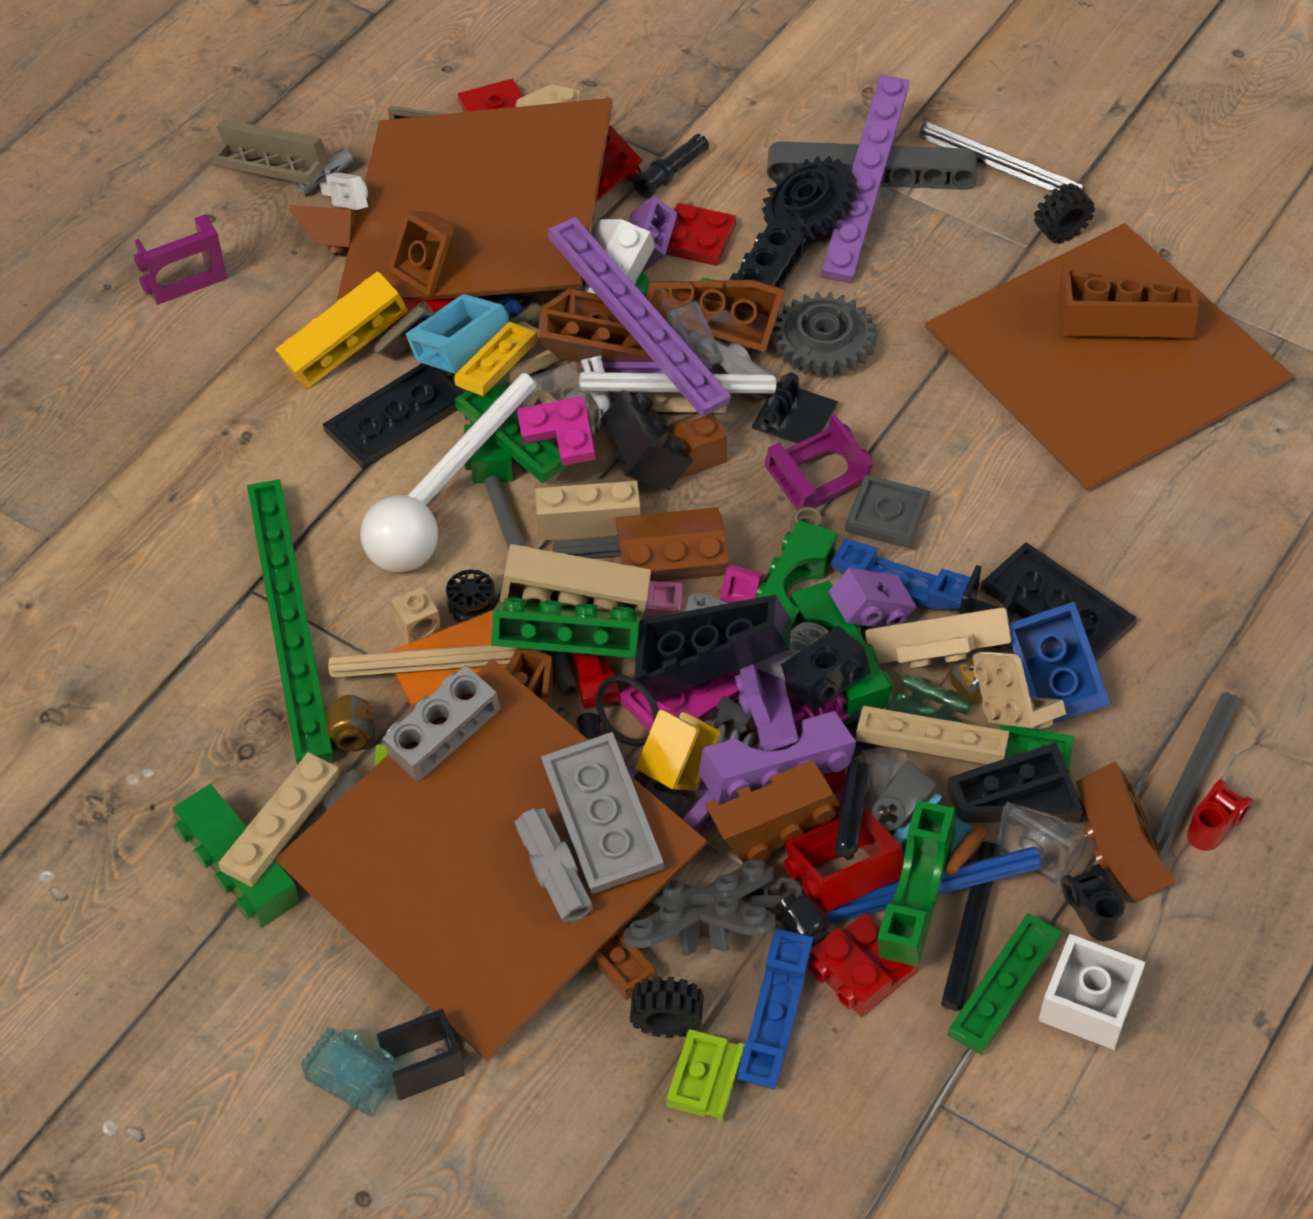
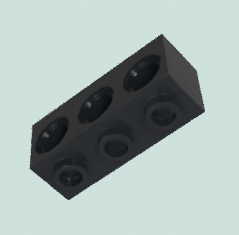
M769 222L764 232H759L756 236L751 252L745 253L739 271L733 273L729 280H756L783 289L803 257L804 233Z

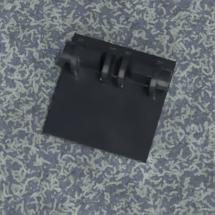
M790 372L783 375L780 382L777 381L775 393L770 394L752 424V429L798 444L823 431L838 401L800 389L799 377L795 373Z

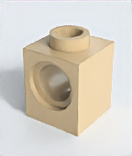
M423 586L391 600L395 627L406 644L441 631L439 611Z

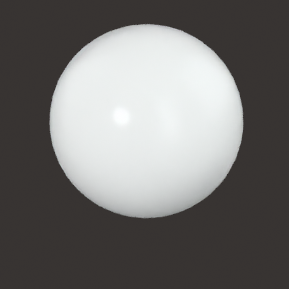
M393 495L379 500L370 507L361 523L360 539L365 554L376 566L389 572L405 573L421 567L433 555L438 542V526L430 509L421 501L410 496Z

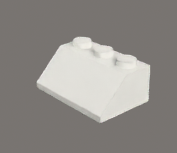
M598 219L591 235L635 285L655 248L650 231L622 219ZM584 280L582 288L575 289L595 293ZM567 289L560 290L558 295H560Z

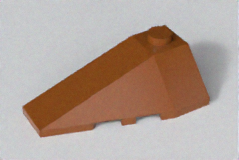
M756 280L650 282L646 299L666 322L765 352L785 289Z

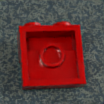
M866 913L862 914L842 931L837 927L814 945L811 949L808 963L811 974L819 982H826L835 991L840 1003L847 1009H853L861 1017L910 979L919 969L917 966L880 958L878 935L881 927Z

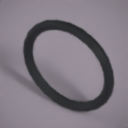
M614 675L606 678L600 684L596 693V709L600 721L609 733L613 732L618 741L630 746L645 745L648 735L640 739L629 738L619 733L611 725L604 712L603 695L608 686L613 683L621 682L632 685L648 701L653 714V723L659 711L656 700L651 692L634 678L626 675Z

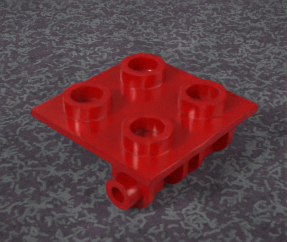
M611 125L608 128L597 201L623 178L633 182V177L641 172V168L638 165L643 162Z

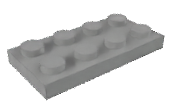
M613 732L541 756L542 764L591 895L665 869L663 859Z

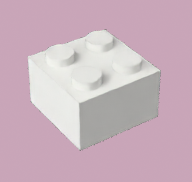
M1069 934L1044 996L1038 1021L1115 1050L1146 962Z

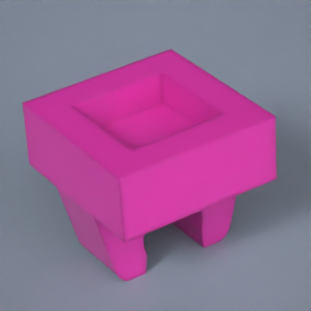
M730 564L726 568L720 600L733 603L756 598L763 574Z

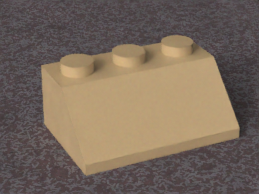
M629 477L534 484L539 541L617 535L616 517L640 515L637 480Z

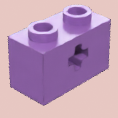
M655 195L634 210L628 221L650 231L655 245L643 271H646L665 256L677 212Z
M849 567L829 590L846 623L876 628L903 624L916 608L899 576Z

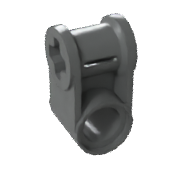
M907 760L886 785L887 788L875 801L871 808V814L887 831L895 830L903 824L915 809L917 800L924 801L937 783ZM891 804H894L897 807L894 812L898 817L894 823L890 820H887L884 824L879 821L881 813L878 811V808L881 805L889 807Z

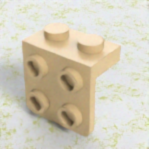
M979 652L973 655L974 675L979 682L983 699L982 708L987 716L988 723L1042 729L1053 725V719L1066 714L1063 700L1030 697L1022 662L1018 655Z

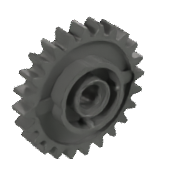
M816 292L813 299L805 294L803 295V302L792 299V307L784 305L782 314H777L776 322L773 326V345H776L777 355L783 354V363L792 361L793 370L803 367L804 375H807L810 371H815L816 376L819 378L823 372H827L830 378H833L834 371H839L842 375H846L847 367L856 371L858 362L867 363V356H872L873 346L876 344V324L872 323L871 314L865 315V306L856 308L855 299L847 303L845 302V295L834 299L832 292H829L826 298H822L819 292Z

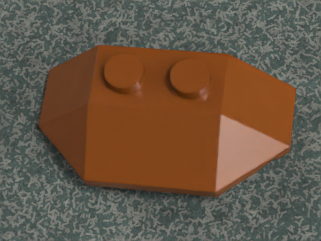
M569 288L539 309V340L558 359L581 363L582 359L601 355L602 362H654L595 293Z

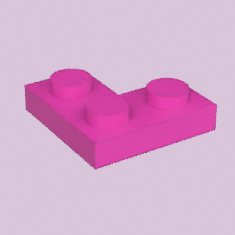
M584 396L517 409L523 444L557 438L562 466L596 460Z

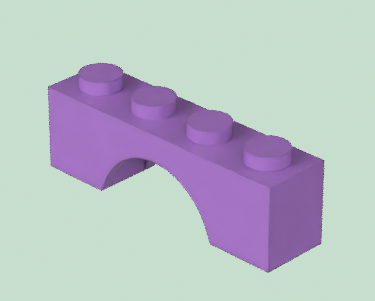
M833 711L802 720L798 742L784 750H757L745 745L737 738L703 747L698 774L718 805L738 798L737 790L748 786L752 792L772 784L770 782L771 776L812 759L823 775L842 771L851 765L856 741L836 712Z

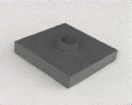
M865 474L846 521L845 531L911 549L930 499V491Z

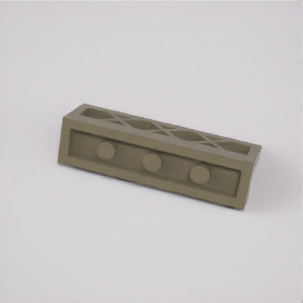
M225 119L217 125L223 144L210 157L214 166L309 185L329 163L320 137ZM230 152L239 153L230 157H226ZM257 157H262V158H263V159H260V160H257V161H254V162H249V161H248V160H251V159H254V158H257ZM281 162H287L286 164L278 167L272 166ZM305 167H310V168L306 171V173H305V172L296 171V170H299V169H302V168H305Z

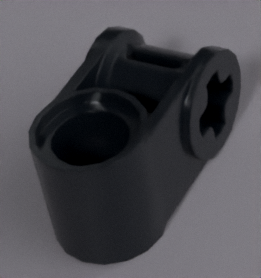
M1095 864L1090 867V871L1074 877L1071 875L1063 876L1061 878L1063 894L1068 904L1075 910L1082 921L1087 933L1098 941H1110L1116 938L1120 932L1125 905L1111 884L1105 869L1100 864Z

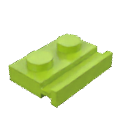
M689 1029L666 1098V1107L702 1117L708 1115L717 1118V1121L723 1122L745 1044L739 1043L736 1045L727 1042V1039Z

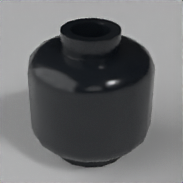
M791 893L775 906L778 914L775 916V928L813 937L812 947L829 934L827 929L830 925V918L811 895L805 894L797 898L794 893Z

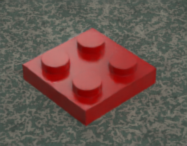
M677 203L674 209L677 212L666 254L718 266L736 226V215Z

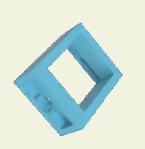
M462 294L407 332L406 337L417 362L456 374L509 322V314L501 304Z

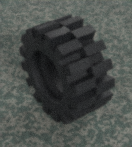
M1069 183L1068 186L1066 184L1061 185L1060 190L1054 188L1051 196L1046 194L1043 197L1046 201L1044 203L1039 202L1037 207L1040 210L1034 213L1036 217L1034 219L1035 224L1053 243L1058 242L1060 244L1064 243L1065 239L1067 241L1072 240V235L1078 236L1081 234L1079 230L1082 227L1086 229L1089 225L1087 221L1093 218L1091 214L1095 212L1093 201L1078 185L1075 186L1073 183Z
M661 976L654 977V981L648 978L643 979L642 983L637 982L632 989L630 1023H633V1027L636 1029L641 1028V1032L645 1034L650 1031L653 1032L652 1036L659 1037L660 1034H666V1038H673V1034H677L679 1037H685L689 1029L696 1031V1029L699 1030L701 1028L704 998L702 989H697L698 986L694 983L687 985L688 980L681 979L679 982L674 981L675 977H668L667 980H662Z

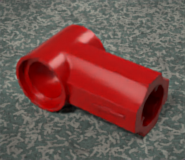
M573 653L579 676L578 686L583 708L596 707L598 687L603 680L614 676L615 673L610 671L605 655ZM617 683L609 685L605 690L603 705L620 702Z

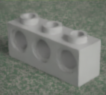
M467 665L458 672L451 673L445 678L441 687L430 697L422 698L416 704L414 711L405 719L397 721L390 726L386 735L382 738L388 755L419 783L501 710L497 692ZM474 694L471 699H460L463 695ZM439 718H446V719H447V720H446L444 723H442V724H439V725L432 724L436 719H439ZM409 743H419V745L413 749H404L405 746Z

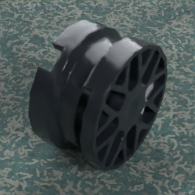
M463 570L453 575L447 582L448 610L454 616V620L462 623L495 608L494 582L488 574L480 570ZM469 574H474V579H468Z

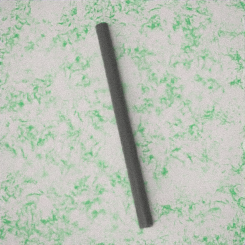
M496 475L488 477L484 484L508 549L510 544L525 546L500 477ZM546 650L547 654L552 656L553 671L562 694L565 696L575 694L579 690V686L566 652Z

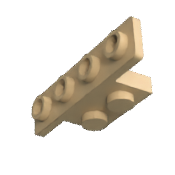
M1005 607L872 628L865 632L867 644H870L876 653L877 664L909 661L910 668L932 664L931 658L945 656V662L967 659L966 652L976 648L1008 644L1012 641L1008 613Z

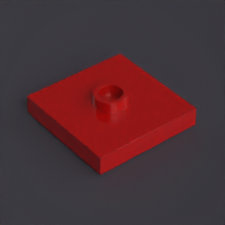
M512 78L458 93V102L464 112L516 107L517 99L523 96Z

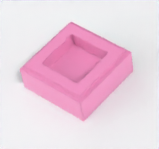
M650 581L645 616L658 617L681 612L683 583Z

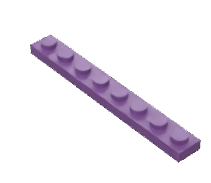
M880 74L852 168V172L857 179L856 184L859 187V190L855 192L858 200L851 202L854 210L844 213L847 219L837 221L838 228H834L822 268L821 277L850 284L853 282L909 90L910 80Z
M576 217L549 228L548 239L702 418L729 404L731 395Z

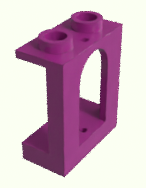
M206 214L194 218L197 233L146 251L139 239L134 240L137 254L133 255L139 272H143V276L139 277L141 287L145 295H152L157 305L227 279L218 233ZM202 252L203 261L208 271L170 285H161L156 282V276L164 266Z
M835 414L831 416L828 429L790 448L785 449L780 442L769 446L764 466L794 507L799 510L803 507L815 509L861 486L865 474L870 475L873 463L869 453L865 449H861L854 440L851 429L846 424H842ZM827 452L841 455L848 464L846 473L816 489L813 488L798 467Z

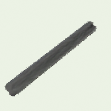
M1224 692L1220 695L1151 837L1153 842L1157 841L1160 845L1162 853L1158 854L1162 861H1164L1240 702L1236 695H1231L1229 692Z

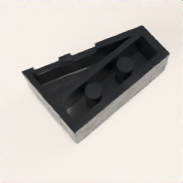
M1056 742L951 776L948 779L947 790L957 817L965 823L1079 822L1083 814L1081 804Z

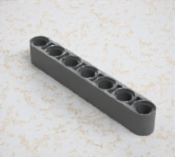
M785 141L773 143L768 149L767 175L773 181L775 179H783L784 170L792 172L794 164L801 167L805 159L813 163L817 156L820 157L822 162L828 156L831 157L833 162L836 159H840L842 164L846 163L852 171L859 144ZM892 146L880 187L969 189L977 182V155L974 151L966 148Z

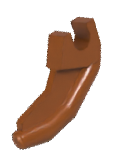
M976 824L956 848L944 867L947 874L954 875L966 861L969 862L988 836V831L983 826Z

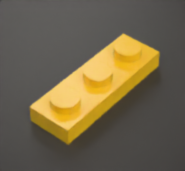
M508 322L455 374V386L485 396L537 343V332Z

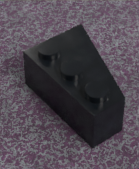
M622 390L601 417L600 422L609 441L613 444L616 442L619 447L615 452L617 459L620 461L625 460L627 466L623 470L624 475L670 490L694 461L685 450L687 445L670 431V423L653 409L654 403L648 396L641 392L634 394Z

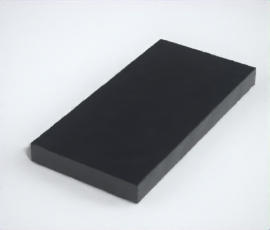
M421 363L323 423V429L362 469H365L456 412L458 409L456 408L455 398L464 392L455 386L436 367Z
M1027 542L982 581L981 589L1004 605L1015 578L1021 579L1015 613L1023 619L1075 601L1096 662L1136 624L1137 617Z

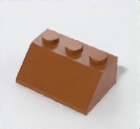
M718 507L616 517L620 564L651 569L650 581H670L725 575L729 563L725 531Z

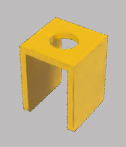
M659 710L635 769L671 789L697 791L702 780L698 774L703 747L717 744L721 731L689 713L682 712L678 718L665 710Z

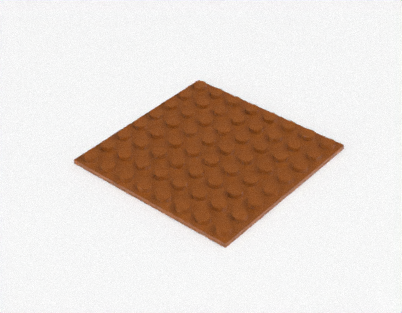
M612 98L379 120L365 179L368 189V197L366 198L368 207L359 209L337 301L377 271L391 284L403 300L414 301L458 298L462 294L486 296L582 288L584 279L548 239V230L576 217L590 234L592 232L613 104ZM406 211L434 212L454 225L452 238L433 296H427L388 270Z
M1125 223L925 323V327L1087 491L1293 379V375L1197 288L1199 312L1194 338L1063 336L1058 296L1062 265L1073 266V272L1089 274L1090 269L1103 271L1102 277L1120 280L1123 275L1134 276L1135 279L1144 284H1150L1153 280L1194 286Z
M493 658L476 674L497 692L501 710L419 783L387 755L274 859L290 877L433 1011L443 1008L450 1027L487 1062L707 845L705 838L630 776L663 859L665 869L591 895L541 760V756L579 744L588 739ZM474 694L463 695L460 699H471ZM439 718L436 719L432 724L439 725L444 723L447 719ZM409 743L405 746L404 749H413L417 747L419 743ZM530 809H545L560 841H564L568 846L578 869L577 875L591 900L593 910L585 918L575 923H562L546 888H541L528 858L530 855L517 832L514 821L522 813Z

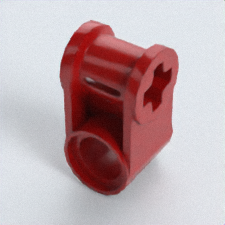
M1219 779L1194 810L1187 831L1189 843L1195 848L1204 851L1213 850L1218 847L1229 832L1244 819L1253 804V799L1249 796L1243 798L1226 787L1224 780Z

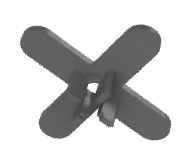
M749 860L744 862L742 867L729 874L718 876L714 882L701 889L686 885L680 880H670L648 902L660 906L659 911L645 919L632 922L630 927L623 933L625 944L633 948L650 947L679 932L682 954L687 956L697 951V946L700 945L699 924L708 922L710 942L714 945L715 949L720 951L729 950L727 940L729 930L744 935H760L773 930L776 926V920L772 912L767 911L763 907H754L738 901L743 896L771 882L774 879L773 867L765 864L762 860Z

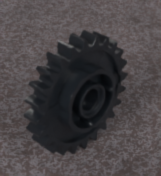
M817 156L813 163L805 159L803 166L799 167L797 164H794L792 172L784 170V178L774 180L777 186L767 189L770 196L763 198L766 206L762 208L765 215L763 218L767 225L769 222L803 232L804 241L807 236H810L814 241L820 232L826 236L829 227L837 229V221L847 219L844 213L854 210L851 202L858 200L855 194L859 190L856 184L857 179L846 163L842 164L840 159H836L833 162L831 157L828 156L822 162L820 157Z

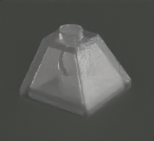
M1007 802L1003 807L996 843L1005 854L1029 847H1036L1041 857V867L1033 871L1060 887L1061 878L1065 875H1070L1083 858L1089 836L1083 833L1078 826L1066 823L1056 816Z

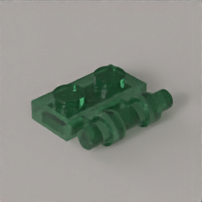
M905 674L901 687L912 691L911 695L908 697L896 691L885 710L961 723L962 720L951 715L955 710L967 716L972 707V702L961 698V694L950 689L947 692L931 685V680L920 676L917 679ZM927 698L941 704V707L938 710L922 702Z

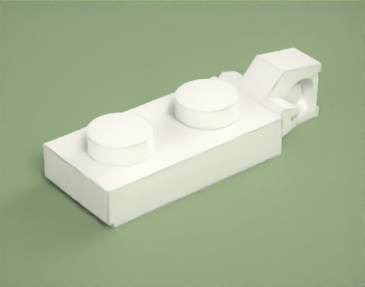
M336 172L326 175L327 182L319 183L322 195L331 196L333 206L354 210L368 207L366 200L368 189L361 176Z

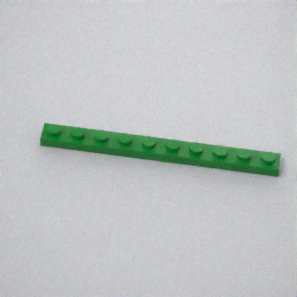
M277 479L247 485L296 762L298 765L307 752L327 762L334 761L330 737L327 735L326 715L281 480Z

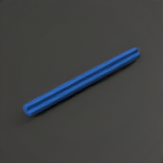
M1029 847L964 864L954 875H949L945 872L938 895L1037 870L1041 867L1039 851L1036 847ZM899 882L885 885L829 912H825L830 918V923L886 909L887 904L891 903L895 896Z

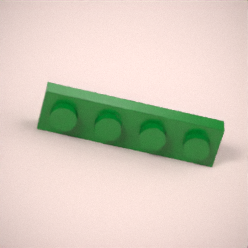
M491 390L485 396L466 391L455 398V404L461 413L475 423L499 397ZM515 411L490 436L495 443L542 484L568 467V465L562 466L559 449L548 440L523 444L519 418Z
M1027 913L949 1027L948 1036L983 1056L1060 940L1061 931Z

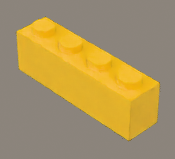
M377 271L317 318L311 320L309 324L292 337L286 339L275 350L286 367L307 390L409 311L399 293Z

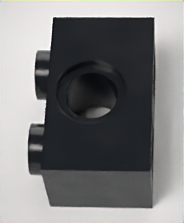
M839 625L781 664L788 689L813 712L871 673L865 647Z

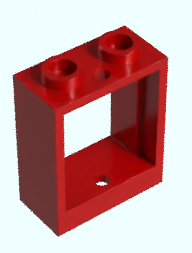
M865 807L858 847H861L870 857L823 878L814 867L837 857L834 850L840 818L785 842L787 859L784 860V865L789 877L794 881L798 880L802 884L805 894L811 895L825 912H829L888 885L901 877L904 864L902 846Z

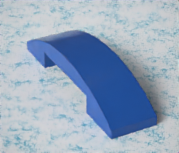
M845 538L831 562V567L842 575L850 567L899 576L915 605L932 609L960 608L962 595L971 578L943 568L938 576L879 558L876 547Z
M775 928L748 1040L745 1041L736 1076L737 1081L776 1090L803 990L813 937Z

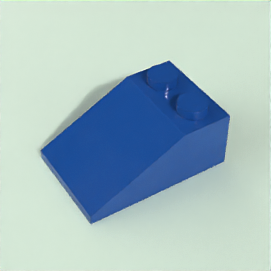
M1075 601L1009 624L1012 636L1011 643L1015 654L1021 659L1030 697L1057 699L1064 702L1066 714L1053 719V724L1111 705Z

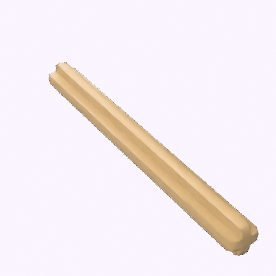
M486 644L331 656L328 661L330 676L335 678L463 668L465 665L468 667L485 666L492 658L500 665L510 662L517 648Z

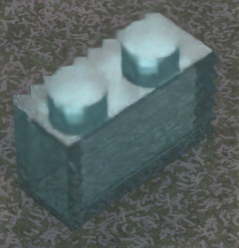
M331 1027L326 1028L325 1033L317 1040L316 1045L312 1047L311 1052L307 1054V1057L303 1059L301 1064L305 1079L308 1082L319 1086L322 1090H326L329 1094H333L341 1101H345L348 1105H352L355 1109H359L368 1116L373 1115L394 1086L392 1073L397 1071L394 1057L386 1050L376 1047L373 1051L362 1045L361 1039L352 1031L343 1029L340 1033Z

